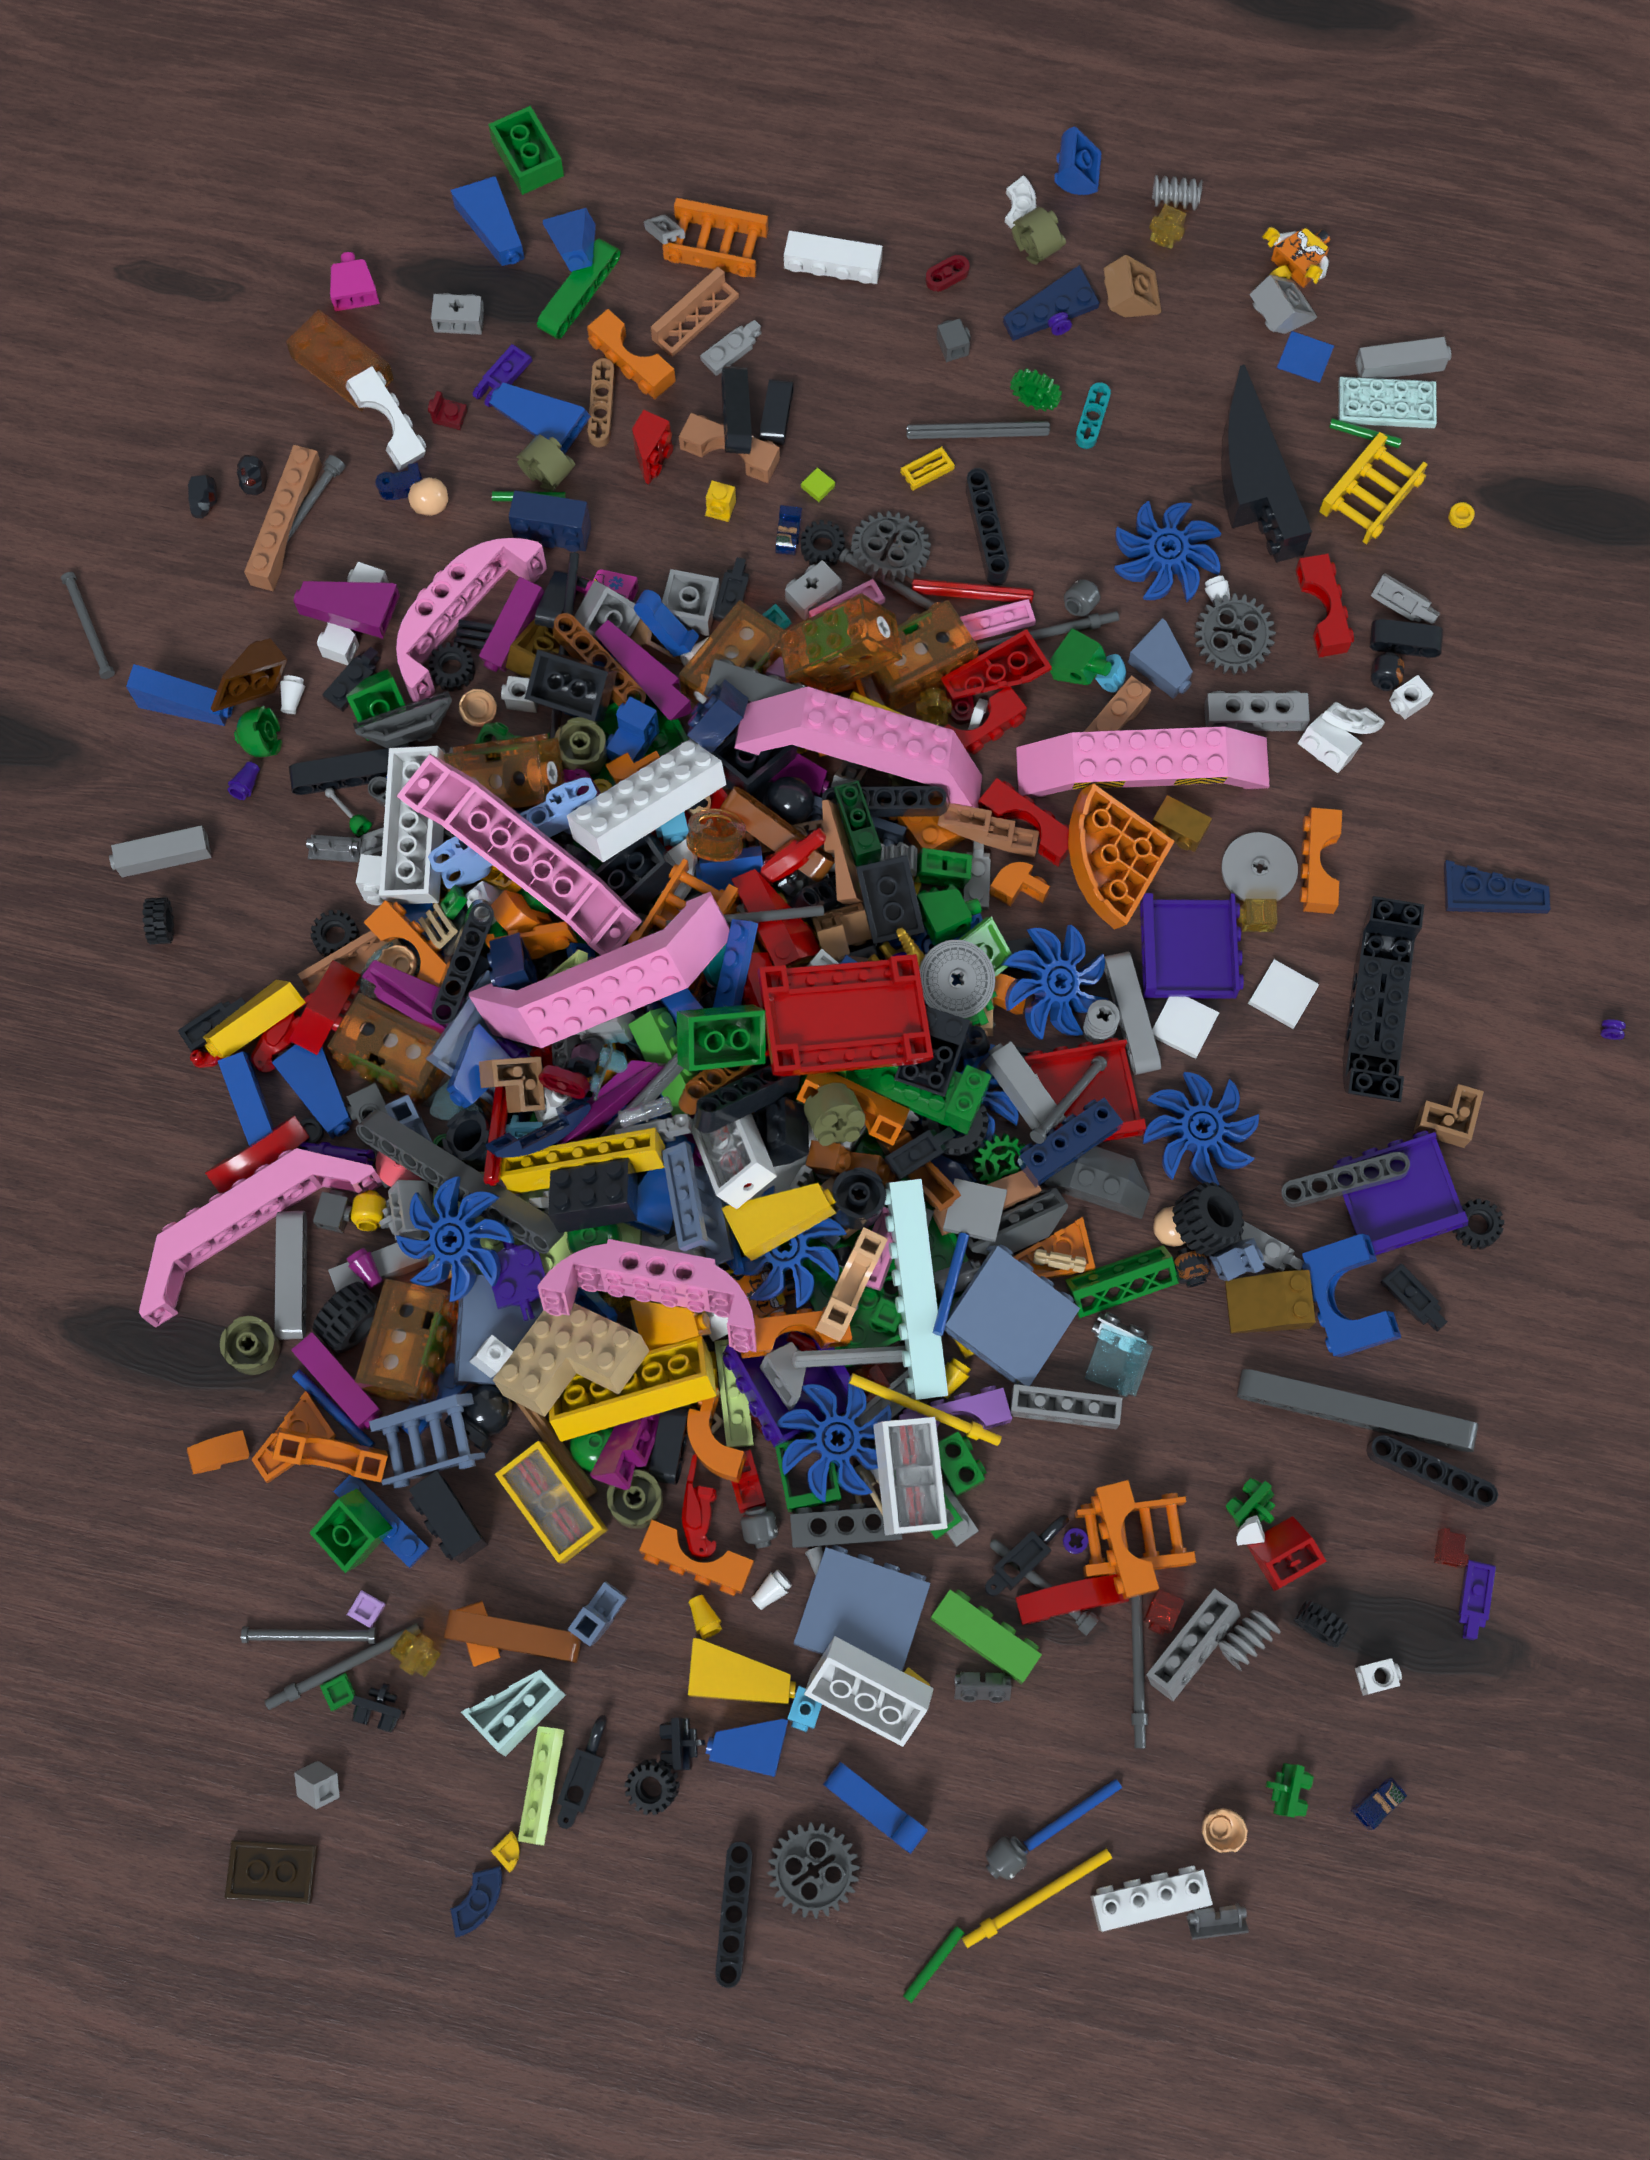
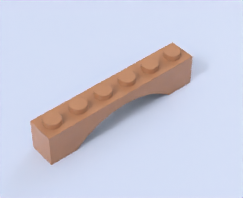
M293 445L244 571L251 586L273 592L282 571L286 544L294 518L305 496L315 486L322 467L316 450Z

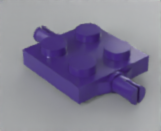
M502 1241L504 1248L497 1252L501 1264L500 1276L496 1285L492 1286L497 1308L499 1310L509 1306H520L523 1320H529L526 1310H528L530 1320H532L535 1316L531 1303L540 1298L538 1284L546 1276L540 1254L526 1244L514 1245V1243Z

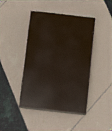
M231 1840L224 1899L311 1904L318 1845Z

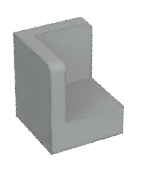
M316 1761L294 1772L297 1796L313 1808L318 1809L340 1798L337 1773L321 1762Z

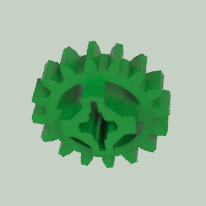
M1025 368L1024 371L1018 370L1010 382V389L1014 390L1012 394L1019 396L1018 401L1027 407L1030 405L1034 406L1035 410L1042 409L1046 412L1049 409L1053 411L1062 398V391L1059 390L1060 386L1053 384L1054 379H1051L1045 373L1042 375L1038 374V371L1035 369L1034 371H1030L1028 368Z
M1006 1133L1003 1134L1002 1139L993 1134V1141L990 1142L985 1138L983 1141L986 1146L984 1148H977L980 1156H973V1160L979 1163L973 1169L975 1172H981L977 1178L980 1181L986 1180L985 1185L1000 1180L1003 1175L1022 1171L1019 1165H1015L1014 1156L1016 1151L1019 1158L1021 1155L1019 1151L1025 1145L1023 1143L1017 1145L1019 1139L1015 1136L1009 1141V1135ZM1002 1146L1001 1149L992 1151V1149ZM986 1159L989 1160L990 1168L988 1169L989 1173L987 1172L985 1166ZM999 1159L1005 1160L1006 1164L1005 1166L999 1165L997 1161Z

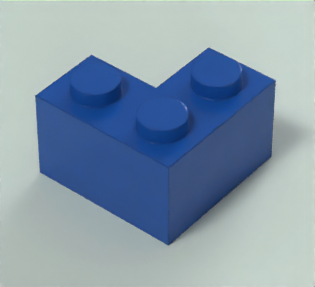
M629 697L626 704L622 703L617 710L616 717L619 728L615 734H611L608 737L606 751L608 759L612 761L628 752L635 763L644 757L658 735L659 724L657 710Z

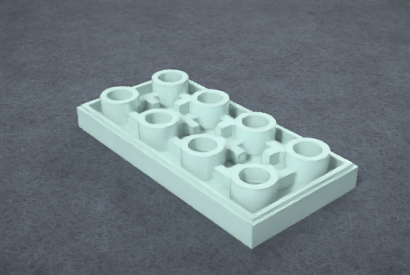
M1340 377L1339 420L1357 425L1435 428L1437 424L1436 381Z

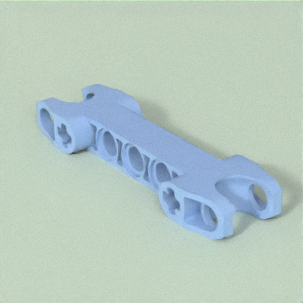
M580 778L567 782L549 791L545 802L520 813V815L549 838L562 831L571 834L566 815L597 797L595 796L597 791L591 778ZM581 786H589V790L585 794L577 796V790ZM456 836L434 849L428 856L435 872H442L441 877L447 889H451L454 885L462 887L475 883L488 876L492 868L491 863ZM442 854L449 855V859L445 862L436 863L438 856ZM457 871L461 872L460 877L456 881H449L451 874Z

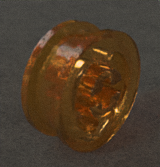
M705 809L694 813L690 817L686 845L693 854L705 860L724 862L733 860L742 853V839L745 836L746 826L737 815L720 809Z

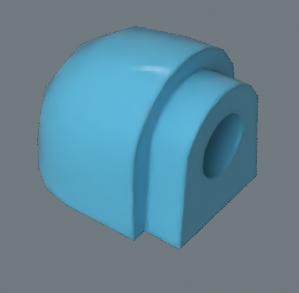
M1117 654L1107 656L1106 659L1112 665L1110 673L1107 676L1097 674L1095 678L1101 687L1108 692H1116L1120 689L1126 678V668L1122 658Z

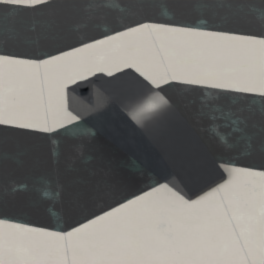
M1244 364L1239 368L1222 437L1221 472L1225 505L1232 529L1258 522L1261 534H1265L1267 539L1268 553L1273 555L1275 562L1278 563L1304 555L1312 530Z

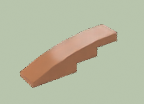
M949 803L947 812L939 816L938 826L962 837L1007 852L1035 857L1039 831L1015 827V821L991 817V810Z
M1023 1170L988 1184V1186L1007 1190L1003 1210L1013 1207L1017 1202L1036 1196L1042 1191L1040 1186L1035 1188ZM948 1208L941 1212L937 1209L933 1210V1218L942 1236L951 1233L943 1231Z

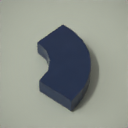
M501 1866L472 1873V1887L469 1895L461 1904L450 1909L456 1938L478 1928L493 1912L502 1889Z

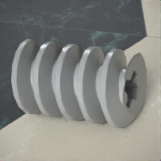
M1155 175L1152 192L1155 207H1158L1161 200H1163L1165 208L1168 207L1170 201H1173L1174 209H1177L1179 203L1182 202L1183 209L1186 210L1188 204L1191 203L1193 210H1196L1200 203L1203 180L1197 186L1196 180L1191 179L1189 185H1187L1186 178H1182L1178 184L1176 177H1173L1171 182L1168 183L1167 176H1164L1161 182H1159L1158 176Z
M1097 1000L1091 1004L1083 1025L1084 1037L1088 1042H1093L1094 1045L1101 1044L1104 1040L1114 1037L1120 1020V1013L1115 1004L1108 1000Z
M1256 1610L1250 1612L1251 1619L1246 1617L1242 1619L1244 1627L1239 1625L1234 1627L1236 1635L1233 1633L1226 1635L1229 1643L1223 1640L1218 1643L1226 1659L1240 1671H1242L1238 1664L1240 1661L1247 1665L1250 1663L1246 1656L1247 1654L1254 1657L1257 1656L1254 1649L1255 1646L1263 1650L1265 1649L1262 1642L1263 1638L1270 1642L1273 1641L1270 1634L1271 1630L1277 1634L1281 1633L1277 1625L1267 1615Z

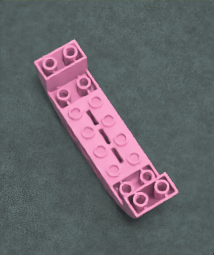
M608 1239L606 1244L588 1247L563 1259L538 1284L543 1310L553 1316H561L562 1314L570 1316L578 1287H581L588 1292H596L598 1290L608 1292V1294L615 1297H622L624 1295L634 1297L641 1302L655 1301L667 1307L681 1306L693 1312L707 1311L719 1317H728L729 1347H733L739 1352L757 1351L753 1312L747 1296L739 1284L727 1272L716 1265L715 1259Z

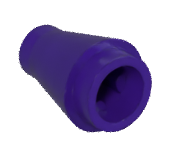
M246 762L245 766L228 782V792L239 800H245L247 797H250L260 768L252 762Z

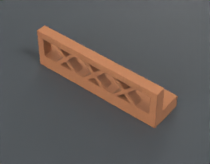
M717 267L651 326L652 340L671 357L677 354L739 298V293L725 282V272ZM722 289L730 295L725 300H715V295ZM712 306V312L709 315L698 314V310L701 307ZM686 321H696V326L692 330H682V324ZM669 336H679V342L673 347L665 342Z
M369 931L298 973V976L311 994L316 990L329 965L334 960L361 974L360 979L371 962L380 958L383 949L394 945H401L398 939L390 942L381 941L372 931Z

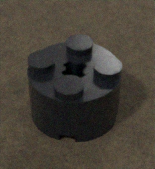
M862 1167L842 1172L836 1178L831 1191L832 1197L836 1201L832 1205L836 1214L832 1215V1217L839 1224L849 1229L862 1231L863 1227L868 1229L881 1215L887 1195L879 1175L870 1169Z

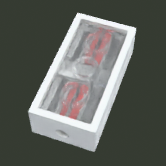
M752 1114L711 1133L698 1131L694 1127V1118L691 1120L692 1134L715 1194L734 1208L738 1209L777 1177Z
M935 1417L882 1421L874 1424L885 1535L947 1529Z

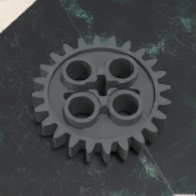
M890 511L887 512L886 517H883L878 512L877 519L869 515L868 522L862 520L860 527L856 526L855 534L852 535L851 541L853 559L858 560L857 567L864 566V574L870 571L873 572V579L880 575L882 582L885 581L886 577H890L892 583H894L895 577L904 582L905 575L913 579L914 572L920 574L921 568L926 567L931 543L928 542L929 535L923 534L924 527L917 528V520L910 523L908 515L901 519L899 512L895 517L891 516ZM897 533H899V535H897L896 542L893 543L894 537ZM886 550H887V551H888V555H887L885 561H882V560L885 558Z
M1236 593L1233 594L1231 600L1225 594L1222 597V603L1215 598L1213 600L1214 608L1207 604L1204 608L1207 614L1200 613L1199 615L1203 622H1196L1195 627L1201 630L1194 633L1195 638L1201 639L1195 644V647H1203L1199 656L1207 655L1208 658L1205 664L1213 661L1215 663L1213 670L1222 666L1223 674L1229 668H1231L1233 675H1236L1238 668L1241 669L1243 674H1246L1247 666L1255 670L1257 667L1255 661L1262 664L1265 661L1262 655L1269 656L1271 651L1267 647H1272L1275 643L1269 639L1276 634L1275 631L1269 630L1274 625V621H1266L1270 612L1262 614L1261 611L1264 605L1254 606L1255 598L1250 603L1246 602L1247 596L1245 594L1241 600H1238ZM1220 615H1229L1232 623L1223 624L1220 621ZM1244 621H1252L1256 629L1253 631L1247 630L1244 627ZM1216 627L1221 631L1216 632L1213 630V628ZM1232 630L1237 631V639L1232 638ZM1247 637H1254L1256 641H1252ZM1221 638L1225 641L1226 645L1224 648H1217L1213 640ZM1238 645H1247L1249 654H1241L1238 651Z
M809 1823L808 1831H804L802 1826L798 1825L797 1835L788 1830L790 1839L786 1841L779 1838L778 1840L783 1847L781 1849H772L778 1855L777 1859L768 1860L769 1863L775 1865V1870L767 1873L768 1875L776 1876V1880L769 1885L770 1887L778 1886L780 1889L775 1894V1898L785 1897L782 1904L783 1907L789 1903L793 1904L792 1914L799 1908L803 1909V1918H806L809 1910L813 1911L815 1919L818 1918L819 1910H823L826 1916H829V1907L831 1906L839 1911L837 1903L839 1900L845 1903L849 1902L844 1895L846 1891L850 1893L855 1892L849 1886L850 1882L859 1881L857 1877L852 1875V1871L858 1870L859 1866L851 1865V1861L857 1857V1854H848L847 1852L851 1848L852 1843L843 1846L841 1842L845 1835L842 1834L835 1838V1828L833 1827L826 1833L824 1832L823 1823H821L818 1831L814 1830L812 1823ZM815 1841L822 1842L826 1847L825 1855L821 1858H814L810 1855L809 1847ZM835 1855L833 1861L818 1871L820 1875L818 1878L815 1879L812 1875L797 1886L792 1885V1881L808 1871V1863L812 1862L813 1865H817L828 1856ZM792 1857L798 1858L802 1863V1870L796 1875H792L786 1870V1862ZM830 1866H836L841 1870V1878L836 1883H830L825 1878V1871ZM807 1882L814 1883L817 1886L818 1893L813 1899H806L802 1896L801 1888Z

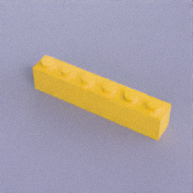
M650 1128L553 1145L525 1156L503 1157L500 1178L510 1192L517 1194L550 1188V1170L627 1157L637 1173L665 1168L662 1156L665 1144L657 1129Z

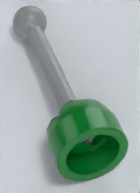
M333 788L325 790V795L328 798H332L350 818V829L357 837L366 834L370 830L372 823L367 817L361 814L353 815L335 795Z

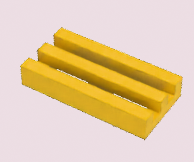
M940 447L901 468L900 472L905 476L906 482L910 483V488L914 491L954 470L955 465L944 448ZM940 456L943 457L942 459H940V460H938V461H936V462H934V463H930V464L924 466L921 470H919V471H917V472H915V473H913V474H910V472H912L913 470H915V469H917V468H919V467H921V466H923V465H925V464H927V463H929V462H931V461L937 459L938 457H940Z

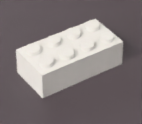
M834 1636L813 1669L804 1695L903 1747L927 1712L934 1688Z

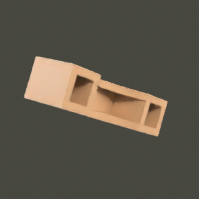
M863 1227L818 1322L816 1331L840 1342L886 1245L887 1238Z

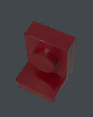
M437 391L434 399L431 398L428 405V412L431 414L433 423L461 430L468 411L467 405L446 400L443 398L442 392Z

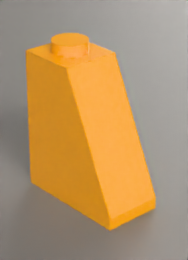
M636 1299L630 1301L638 1334L642 1336L649 1351L711 1334L710 1318L705 1311L698 1313L681 1306L667 1307L655 1301L641 1302Z

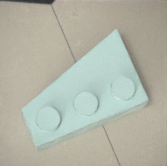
M541 1670L508 1686V1689L495 1696L491 1695L478 1705L461 1711L487 1741L505 1757L566 1696Z

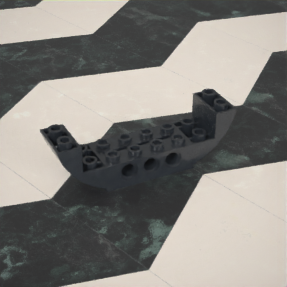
M1372 896L1354 965L1342 1060L1343 1084L1345 1092L1348 1094L1401 1102L1404 1076H1399L1414 942L1422 929L1425 904Z

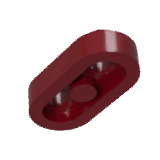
M953 255L929 268L926 272L927 287L932 291L939 292L965 279L969 274L970 264L968 259L962 255Z
M946 689L951 720L960 725L969 723L974 711L973 696L953 700ZM965 707L966 711H959L958 708Z
M556 1065L545 1066L538 1076L541 1084L547 1089L573 1098H584L590 1089V1084L585 1075L562 1069Z

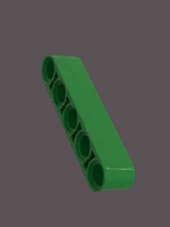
M600 238L594 242L592 266L572 271L540 314L537 328L556 339H561L614 269L620 259L621 250Z

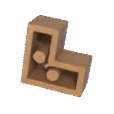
M861 902L825 912L824 916L812 917L820 949H823L836 961L850 954L848 945L859 946L865 944L866 940L872 939L865 910Z
M541 1057L479 1061L481 1088L505 1087L508 1113L545 1110L544 1088L538 1078L542 1071Z
M1458 1084L1450 1094L1448 1106L1426 1100L1419 1109L1413 1133L1417 1134L1428 1131L1430 1134L1435 1132L1437 1140L1465 1148L1472 1140L1484 1091Z

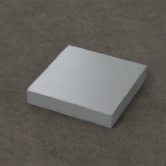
M955 1178L953 1185L958 1189L961 1196L948 1208L943 1231L955 1234L966 1233L969 1237L996 1242L1007 1190Z

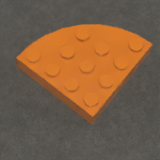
M1093 783L1081 790L1073 807L1068 841L1070 861L1077 884L1085 899L1098 916L1115 930L1128 924L1172 847L1174 840Z

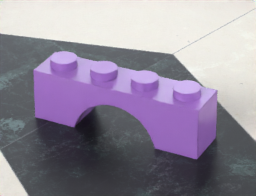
M996 1386L983 1388L980 1390L981 1394L973 1396L970 1395V1392L959 1394L951 1402L945 1403L944 1399L928 1404L953 1416L964 1415L971 1417L983 1425L984 1429L1001 1426L1012 1421L1004 1388L997 1389ZM907 1408L902 1410L903 1414L899 1415L898 1420L928 1417ZM936 1421V1429L941 1422Z

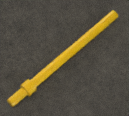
M854 1373L850 1377L849 1384L927 1417H935L936 1421L967 1433V1437L974 1440L981 1439L995 1446H998L1001 1442L1002 1436L983 1429V1425L974 1421L969 1423Z
M1107 1848L992 1920L988 1918L979 1923V1928L962 1938L965 1946L969 1948L985 1937L989 1939L998 1933L997 1930L1111 1860V1854Z

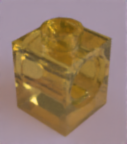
M1245 899L1242 908H1240V916L1238 918V923H1242V932H1273L1277 925L1276 899Z

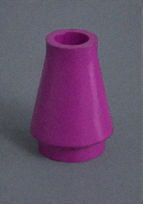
M365 1247L346 1259L349 1263L348 1267L369 1289L383 1281L371 1251L367 1252Z

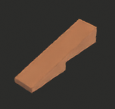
M823 800V830L826 834L824 849L825 852L835 856L837 901L845 905L864 903L857 871L838 806L829 800Z

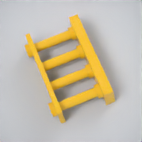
M1381 432L1378 433L1324 498L1319 510L1326 517L1332 510H1339L1367 530L1363 539L1365 544L1372 537L1377 539L1383 531V524L1414 486L1418 488L1426 478L1424 471L1428 465L1423 462L1415 471L1386 451L1387 448L1384 447L1388 437ZM1375 459L1377 461L1381 459L1409 480L1401 488L1374 470L1371 463ZM1361 476H1367L1395 495V497L1387 505L1360 487L1357 480ZM1346 493H1353L1381 514L1373 522L1346 504L1343 497Z

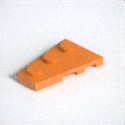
M565 921L535 926L531 932L520 933L532 960L541 958L554 951L565 949L569 946L570 942L577 943L575 933ZM518 930L508 931L507 936L518 933ZM488 934L486 936L485 942L487 946L490 948L489 941L499 939L505 936L494 938V934Z
M1083 1217L1014 1256L1019 1262L1022 1260L1034 1268L1032 1272L1037 1276H1044L1047 1279L1080 1272H1075L1071 1268L1064 1270L1048 1267V1264H1044V1266L1034 1264L1033 1258L1036 1249L1047 1250L1046 1253L1052 1251L1072 1255V1258L1076 1256L1084 1257L1086 1259L1084 1272L1095 1269Z
M307 1391L303 1393L300 1401L292 1411L288 1412L284 1417L285 1420L279 1426L280 1428L331 1439L336 1437V1434ZM279 1427L270 1435L251 1459L267 1483L295 1465L272 1459Z

